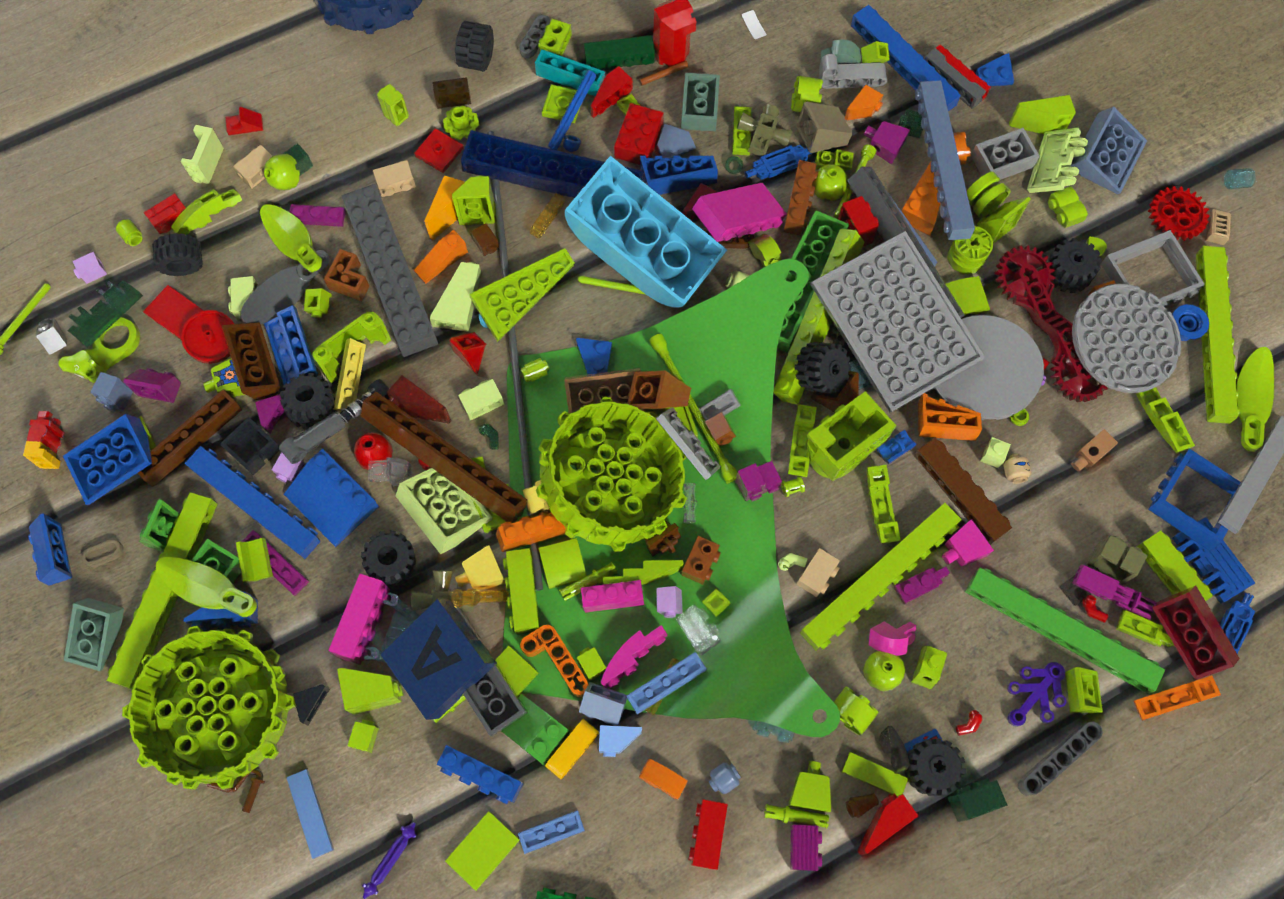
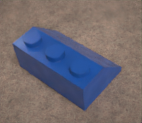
M44 513L40 514L29 526L30 534L28 537L33 545L34 552H32V557L37 564V579L50 586L71 579L72 573L61 524Z

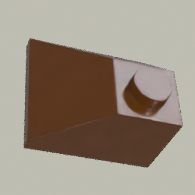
M848 371L849 379L845 380V386L839 388V392L830 394L814 391L811 398L835 413L839 406L842 404L846 406L859 396L858 372Z

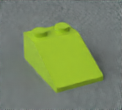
M1070 95L1020 102L1009 121V126L1019 129L1024 128V130L1044 135L1048 131L1067 129L1076 111Z
M1025 197L1004 203L1001 207H995L990 212V216L987 218L983 217L977 223L978 227L985 229L991 235L993 244H995L1016 226L1031 198Z

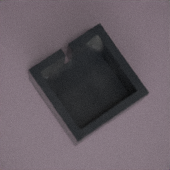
M249 417L220 443L253 476L266 464L264 462L265 459L269 461L280 451L279 445Z

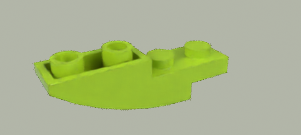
M234 189L222 194L212 190L196 199L182 211L171 228L177 234L187 235L192 230L205 227L207 223L212 222L209 215L217 214L224 208L237 205L238 202L242 201V198Z

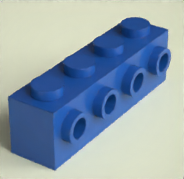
M446 745L436 764L442 767L440 772L452 776L454 773L460 776L459 781L469 786L472 782L478 785L477 790L487 795L492 792L497 795V800L508 804V801L514 803L523 786L522 782Z

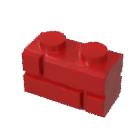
M174 193L145 211L144 214L157 232L162 234L172 229L171 226L186 208Z

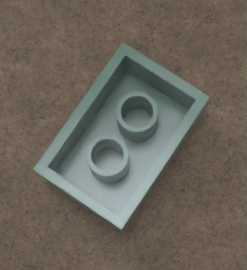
M685 73L681 129L716 132L720 75Z

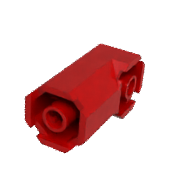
M669 0L654 8L653 45L655 58L660 65L664 66V64H667L668 67L686 61L690 50V34L696 31V19L691 17L693 8L688 0Z

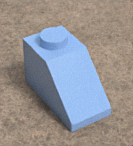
M600 725L599 753H603V757H616V754L624 751L642 734V727Z

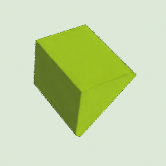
M1075 667L1066 671L1070 713H1102L1098 672L1081 667Z

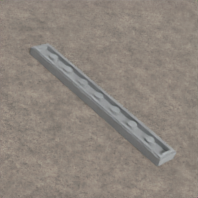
M1283 416L1275 423L1218 523L1234 534L1241 529L1284 453Z

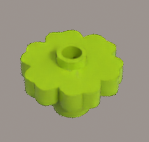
M453 107L446 112L447 117L443 119L445 132L450 133L451 138L461 140L463 137L470 138L476 134V128L479 126L478 116L476 113H472L470 107Z

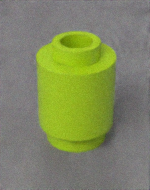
M126 219L118 222L116 232L126 244L137 246L142 242V234L131 220Z
M541 358L525 364L520 370L526 382H533L548 375L547 371L550 369L546 360L542 361Z

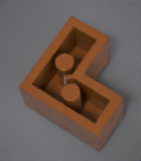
M340 249L324 281L329 290L362 302L370 286L366 277L357 273L361 264L356 254Z

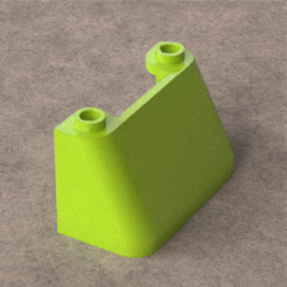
M375 312L364 313L314 349L312 353L314 363L330 383L338 379L336 370L341 365L336 359L344 354L347 339L351 338L361 342L366 338L371 344L374 341H379L383 345L391 341L384 322Z

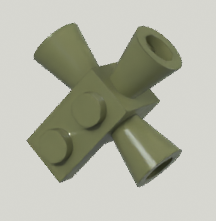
M771 104L765 105L759 121L743 112L737 129L754 132L748 152L761 157L766 155L771 138L787 147L793 130L776 128L777 116L779 115V109Z
M433 570L436 590H431V595L411 591V612L426 609L437 599L450 600L456 608H460L463 612H473L474 591H452L449 589L453 570Z

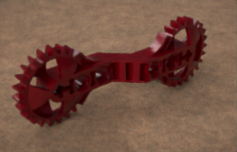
M1022 245L1012 248L1010 252L1004 253V256L999 259L1001 263L996 265L999 270L995 271L994 274L999 275V277L995 281L1000 282L997 288L1004 289L1001 295L1007 293V300L1013 298V304L1027 309L1032 322L1049 335L1055 347L1054 355L1051 359V363L1055 367L1050 368L1055 374L1050 376V378H1056L1053 385H1059L1057 392L1063 390V397L1069 395V400L1072 401L1076 398L1077 403L1097 399V396L1103 395L1102 391L1108 388L1101 383L1097 387L1086 381L1092 376L1084 368L1075 351L1072 337L1073 324L1056 311L1050 299L1055 285L1051 282L1055 279L1054 276H1051V273L1055 270L1049 268L1053 263L1046 262L1048 256L1043 258V251L1036 253V247L1031 251L1029 245L1024 249ZM1008 261H1011L1020 266V268L1012 272L1006 264ZM1039 305L1042 307L1043 312L1039 310ZM1063 335L1066 336L1067 342L1063 339ZM1071 351L1074 353L1075 359L1071 356ZM1068 376L1070 379L1064 382L1062 378Z

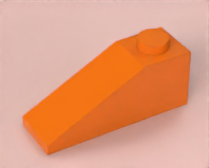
M455 230L451 231L438 241L414 269V272L425 284L468 253L465 241Z

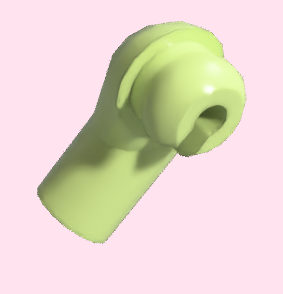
M789 553L779 560L778 565L783 571L788 570L793 565L805 567L807 558Z

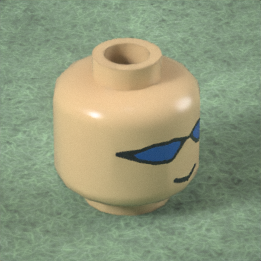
M1020 454L1010 455L1008 460L1003 463L1006 478L1008 481H1012L1013 484L1024 483L1031 476L1029 461L1026 457H1020Z

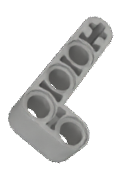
M834 54L824 55L821 59L819 75L820 79H823L822 88L864 87L865 85L879 87L887 83L886 67L883 63L838 64L837 56Z

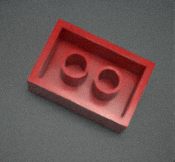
M630 103L614 145L615 158L640 165V156L651 158L663 127L664 112Z

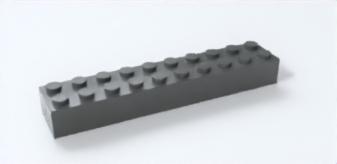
M376 184L341 195L403 357L438 345Z

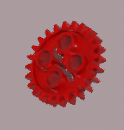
M1173 186L1171 190L1167 187L1164 191L1161 190L1155 195L1149 204L1151 207L1148 212L1151 213L1149 219H1154L1151 225L1157 224L1156 231L1161 229L1162 233L1171 230L1176 240L1181 237L1185 241L1187 238L1191 240L1194 236L1197 237L1206 228L1205 226L1209 223L1207 219L1210 217L1209 214H1206L1209 208H1204L1206 202H1200L1202 196L1195 197L1197 192L1191 194L1190 188L1183 191L1182 186L1178 190Z

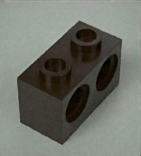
M467 77L432 82L437 109L471 104Z

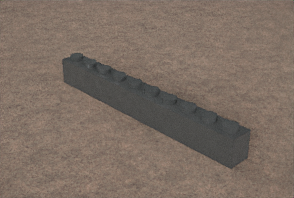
M861 167L847 181L850 184L851 191L857 197L863 196L865 202L869 203L873 216H876L879 222L878 234L886 242L906 231L954 309L962 318L965 314L873 168Z

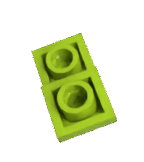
M838 149L835 153L823 150L818 151L815 157L816 169L827 164H834L840 166L843 170H851L854 153Z

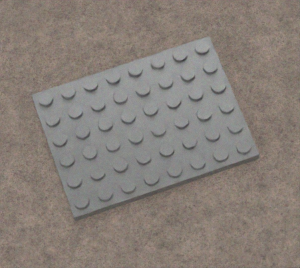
M906 231L814 280L810 284L889 413L985 358Z

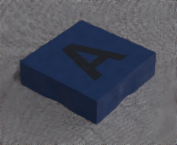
M437 599L380 654L426 720L439 719L460 699L470 686L476 684L497 664L481 641L472 634L466 621L453 603L446 599Z

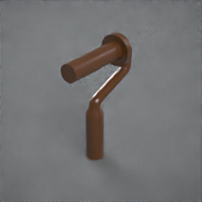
M256 769L249 773L256 775V778L250 777L252 784L242 808L243 812L250 813L260 784L265 783V781L261 780V772ZM249 774L241 777L232 788L223 790L217 783L207 784V787L226 793L235 792Z

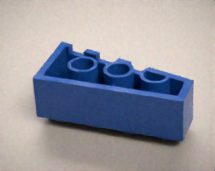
M640 156V167L644 183L659 195L699 187L701 183L704 185L717 183L718 169L714 156H690L689 158H682L680 156H673V158H662V156L646 158V156Z

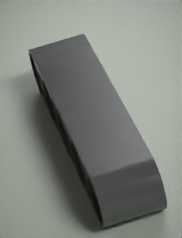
M1088 722L1079 726L1018 781L1019 791L1026 796L1040 793L1102 737L1103 731L1101 726L1096 722ZM1087 727L1093 731L1092 737L1088 736L1086 732ZM1073 740L1078 744L1077 751L1072 747ZM1058 753L1063 756V764H1060L1057 760ZM1042 767L1048 769V777L1042 774ZM1028 780L1034 784L1032 791L1027 788L1026 783Z

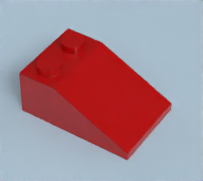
M890 794L880 801L882 806L877 809L857 850L859 855L868 854L918 817V814L903 794Z

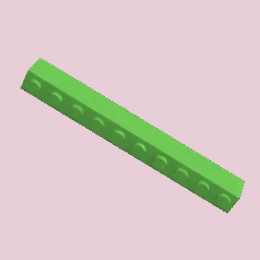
M979 568L975 571L965 590L967 594L1147 694L1156 691L1165 672V669L1159 667L1160 665L1150 659L1147 660L1141 657L1139 652L1123 647L1121 642L1103 636L1101 631L1085 626L1083 621L1067 616L1065 611L1058 608L1054 609L1045 600L1034 598L1027 590L1011 585L1012 583L1009 580L996 577L991 570Z

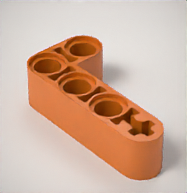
M543 625L521 640V650L528 657H534L546 650L572 694L576 697H583L588 682L553 626ZM546 631L553 633L552 638L549 640L542 638L543 633ZM528 642L536 644L532 651L525 650ZM556 648L564 650L563 655L560 657L553 656V651ZM572 665L574 667L573 673L565 674L563 672L564 667ZM574 678H577L580 685L584 684L582 691L576 689Z

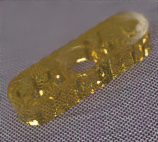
M558 193L554 194L532 225L531 235L538 239L542 237L562 209L566 199L564 196Z

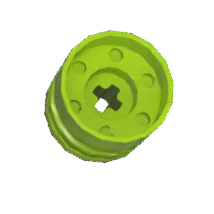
M975 226L970 239L954 240L947 256L950 266L961 274L978 272L993 249L991 235L985 229Z

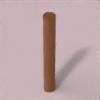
M683 61L639 79L640 84L643 86L688 67V63Z

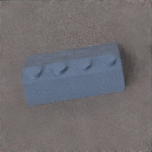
M1111 107L1097 114L1085 136V139L1088 140L1087 146L1082 147L1085 149V153L1083 156L1074 157L1071 167H1077L1082 177L1116 194H1120L1147 140L1115 107Z

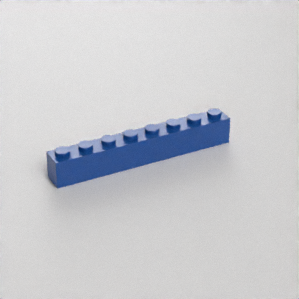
M867 5L853 15L851 27L868 44L876 41L888 43L890 60L887 63L915 91L918 89L920 82L941 80L948 111L957 106L961 96L959 92L933 66L924 60L923 56L918 54L911 44L907 43L875 9Z
M200 446L184 463L302 558L306 559L321 542L316 537L318 533L310 526L307 529L302 526L304 522L296 515L293 517L289 516L287 508L282 504L275 505L273 503L274 498L266 492L264 495L259 492L260 488L252 481L247 483L244 480L246 477L238 470L234 473L230 469L232 466L224 459L220 462L216 458L218 455L210 448L206 451Z

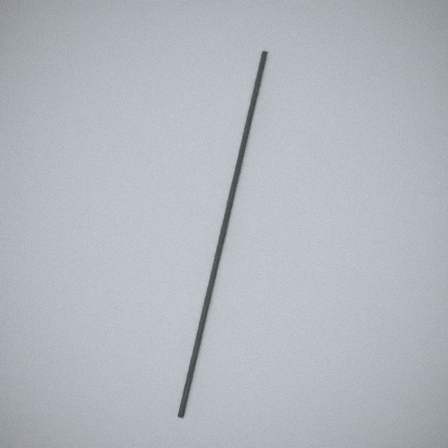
M489 131L487 133L502 278L509 275L495 136L493 131ZM514 325L508 331L524 487L526 489L532 487ZM537 542L531 544L535 590L540 591L543 590L539 545Z

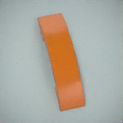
M1211 675L1134 700L1133 702L1141 720H1146L1220 696L1221 693Z

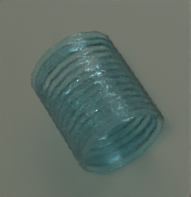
M1252 168L1228 170L1224 176V184L1227 189L1251 188L1256 180L1255 171Z

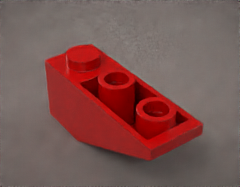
M620 66L605 76L591 104V116L593 118L604 113L608 107L615 105L620 98L628 95L633 90V79Z

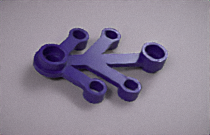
M1051 662L1044 669H1032L1028 666L1022 668L1019 674L1024 680L1032 677L1045 678L1040 683L1019 684L1014 681L1008 684L1007 690L1012 695H1016L1019 692H1032L1019 709L1009 712L1007 716L1008 722L1014 727L1023 725L1026 722V714L1038 699L1040 700L1041 721L1044 723L1052 722L1054 720V713L1050 710L1047 688L1052 683L1054 693L1052 703L1055 707L1061 708L1066 705L1067 700L1062 695L1060 682L1065 677L1064 667L1057 662ZM1053 669H1056L1058 671L1057 676L1053 674ZM1024 670L1029 671V677L1024 675ZM1012 685L1017 686L1016 692L1011 689ZM1057 698H1061V700H1062V704H1061V705H1059V704L1057 703V701H1056ZM1045 713H1048L1050 715L1049 720L1045 719ZM1016 714H1019L1021 716L1020 721L1016 720Z

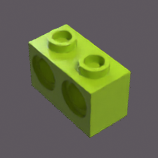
M552 19L545 28L543 38L539 40L538 48H540V51L545 50L563 56L572 36L571 24Z

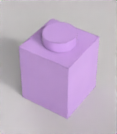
M94 252L73 261L75 275L78 279L82 278L86 284L107 275L101 260Z
M281 452L272 471L276 474L278 480L284 483L287 481L293 482L305 463L301 460L296 464H291Z
M676 586L657 588V612L664 615L665 618H674L676 614H683L682 590Z

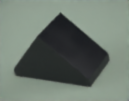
M321 684L293 693L301 723L309 726L329 692V688Z

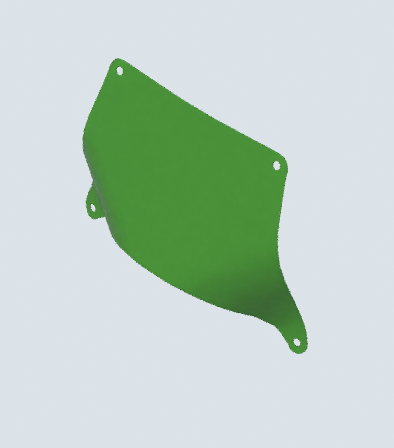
M795 259L775 262L753 273L718 295L654 326L607 341L612 342L608 372L640 368L641 372L667 371L670 373L664 359L653 349L649 342L650 338L662 333L667 342L669 356L684 383L691 388L690 395H692L698 409L730 389L733 390L741 404L740 407L725 415L736 437L729 444L719 446L725 456L724 458L728 459L737 472L755 463L758 467L770 462L777 345L784 317L808 282V269L803 263ZM789 270L797 274V279L793 282L785 280V273ZM578 347L518 357L519 368L541 358L542 361L546 360L550 369L547 371L548 375L533 382H526L524 378H521L532 487L535 486L536 481L541 480V464L539 463L541 452L538 448L543 439H552L560 427L557 421L559 415L564 411L569 413L564 379L565 377L587 375ZM510 362L507 370L510 487L524 497L523 490L525 487L512 364ZM645 409V412L648 413L657 409ZM690 410L698 433V439L702 443L700 446L703 447L713 462L717 461L719 464L717 456H715L710 443H708L709 441H707L693 412ZM686 458L683 461L685 482L682 488V493L687 497L686 502L682 508H673V511L665 519L671 525L675 523L681 535L678 543L674 545V553L671 554L667 550L663 554L659 552L652 557L644 538L635 543L626 544L623 551L614 552L609 545L594 544L579 536L570 538L566 534L538 542L540 548L577 538L586 575L591 574L592 570H598L612 562L618 572L612 576H623V569L643 568V561L683 560L684 568L698 536L720 545L718 550L721 552L717 563L713 562L710 568L713 570L709 581L705 580L703 585L682 576L681 570L668 577L643 584L644 605L587 613L583 609L581 593L567 601L563 599L559 590L570 584L549 589L540 556L543 590L536 591L540 627L543 625L554 627L585 676L588 684L589 680L577 660V657L580 656V651L587 647L590 649L595 647L607 668L609 662L621 646L639 630L645 637L662 625L668 634L665 637L666 640L659 646L654 645L649 648V652L645 656L635 658L639 664L636 667V672L630 676H623L619 679L620 682L613 688L608 687V689L628 695L694 652L697 653L707 670L642 712L687 719L740 718L765 722L809 737H824L837 728L840 722V712L837 705L807 673L795 650L790 635L777 571L773 493L769 494L766 492L756 501H751V499L745 501L736 480L726 484L722 477L721 467L705 480L691 461ZM570 465L573 469L577 470L575 466ZM590 468L592 472L597 473L595 469ZM599 485L601 489L606 490L602 485ZM589 500L592 505H595L594 501ZM628 505V508L634 511L633 507ZM525 506V509H524L523 515H521V518L528 516V515H527V506ZM530 544V545L523 546V547H519V548H516V549H512V550H509V551L520 550V549H528V548H530V551H531V544ZM676 586L682 590L683 614H676L674 618H665L664 615L657 612V588ZM716 588L731 603L717 617L702 603ZM507 589L503 651L510 646L539 673L521 693L582 701L583 697H576L572 694L546 650L534 657H528L523 653L520 647L521 640L532 632L516 634L514 628L511 629L509 617L513 616L512 608H508L507 597L511 595L510 589ZM546 631L543 633L542 638L549 640L552 638L553 633ZM528 642L525 650L532 651L536 644ZM556 648L553 651V656H562L564 650ZM567 665L563 669L565 674H571L574 671L572 665ZM603 674L590 682L603 686L601 684ZM574 678L576 689L582 691L584 684L580 685L577 678ZM627 699L624 709L635 711ZM818 709L824 710L827 714L826 720L822 723H816L813 720V713Z

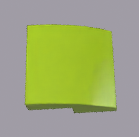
M979 276L946 283V286L965 315L972 314L973 316L990 310Z
M577 538L539 548L549 589L574 583L587 576Z

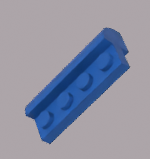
M292 305L277 312L278 317L264 323L283 384H290L292 377L297 379L299 374L302 373L305 376H308L309 373H314L317 377L318 372L296 307Z

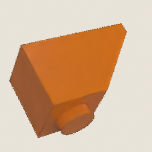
M865 85L847 108L845 119L853 120L872 117L875 111L879 112L883 105L881 102L883 94Z

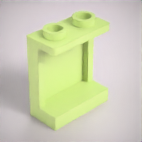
M195 125L193 131L200 142L191 160L182 158L181 163L194 182L209 184L224 148L213 128Z

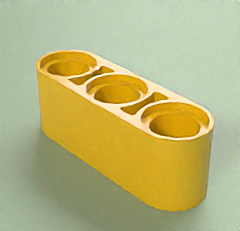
M582 719L548 760L545 767L562 780L595 740L599 731L585 719Z

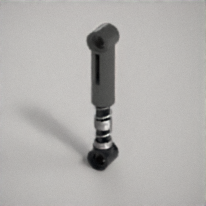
M378 379L369 385L367 393L361 399H356L348 404L347 408H342L340 413L332 412L298 436L287 438L280 444L279 450L291 464H296L313 448L345 428V422L348 423L347 421L351 418L355 419V417L359 416L363 400L374 392H378L389 401L394 393L381 379Z

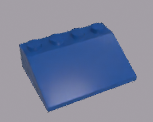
M128 414L123 415L63 455L86 505H90L152 463L148 435L140 419Z
M321 449L307 462L284 493L296 508L335 547L379 508L376 501L324 449Z

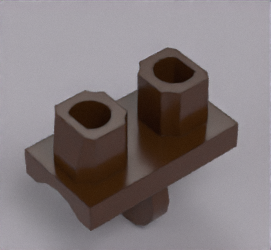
M665 521L667 528L660 535H654L649 539L644 538L652 557L659 552L663 554L667 550L671 554L675 552L674 545L681 538L678 531L679 528L675 523L671 525Z

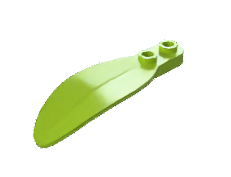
M271 204L263 205L260 210L261 219L276 247L287 257L298 260L309 272L317 271L321 267L322 258L313 249L311 235L306 226L293 214L278 206Z
M1267 347L1256 349L1248 357L1236 382V389H1238L1237 406L1240 409L1239 417L1242 422L1241 445L1250 452H1255L1263 446L1265 423L1271 414L1273 406L1274 363L1272 353Z
M163 557L156 562V570L162 581L179 597L193 605L206 609H227L242 617L252 615L257 608L255 599L237 590L226 576L211 567L176 557Z

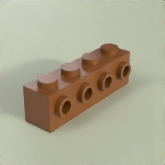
M799 160L783 231L785 233L801 236L803 227L807 228L809 217H806V212H810L812 205L809 197L814 195L815 186H812V183L818 176V171H815L817 163Z

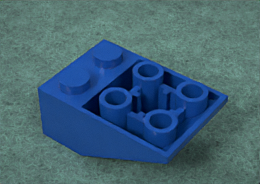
M251 596L256 600L257 608L248 617L239 616L227 609L200 608L185 617L183 622L191 625V627L199 626L203 632L217 627L220 630L231 629V626L237 625L240 628L251 627V624H258V600Z

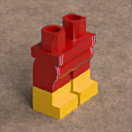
M38 411L37 419H30L29 425L31 427L28 432L23 456L39 468L59 469L60 461L56 458L57 450L62 444L60 438H64L65 433L60 429L61 421L52 418L53 414L49 411Z

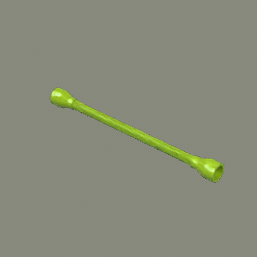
M660 333L650 338L651 346L664 359L671 375L684 383L669 356L670 353L663 334ZM690 395L688 406L719 460L722 477L726 484L736 480L737 470L729 463L727 458H724V454L714 440L692 395Z

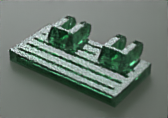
M124 280L117 284L119 289L111 282L106 281L105 284L109 289L106 292L101 289L96 291L106 301L100 300L90 309L92 314H89L84 308L79 306L77 309L81 315L78 318L72 314L69 316L78 327L76 328L73 325L67 331L87 348L143 297L137 289Z

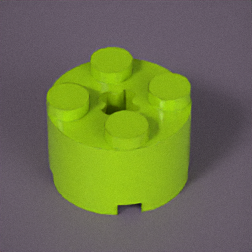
M797 76L794 83L795 90L792 93L791 110L801 112L804 102L820 104L822 94H819V90L822 88L823 79Z
M847 686L844 687L834 700L840 712V720L845 724L844 726L858 735H862L879 713L873 706L869 705L870 701L861 694L859 697L856 696L855 692Z

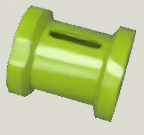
M797 476L796 479L790 481L783 480L781 483L782 492L785 497H789L790 494L796 492H805L801 476Z

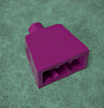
M884 121L878 130L868 126L864 136L872 139L870 145L876 148L875 154L892 164L904 145L910 130Z

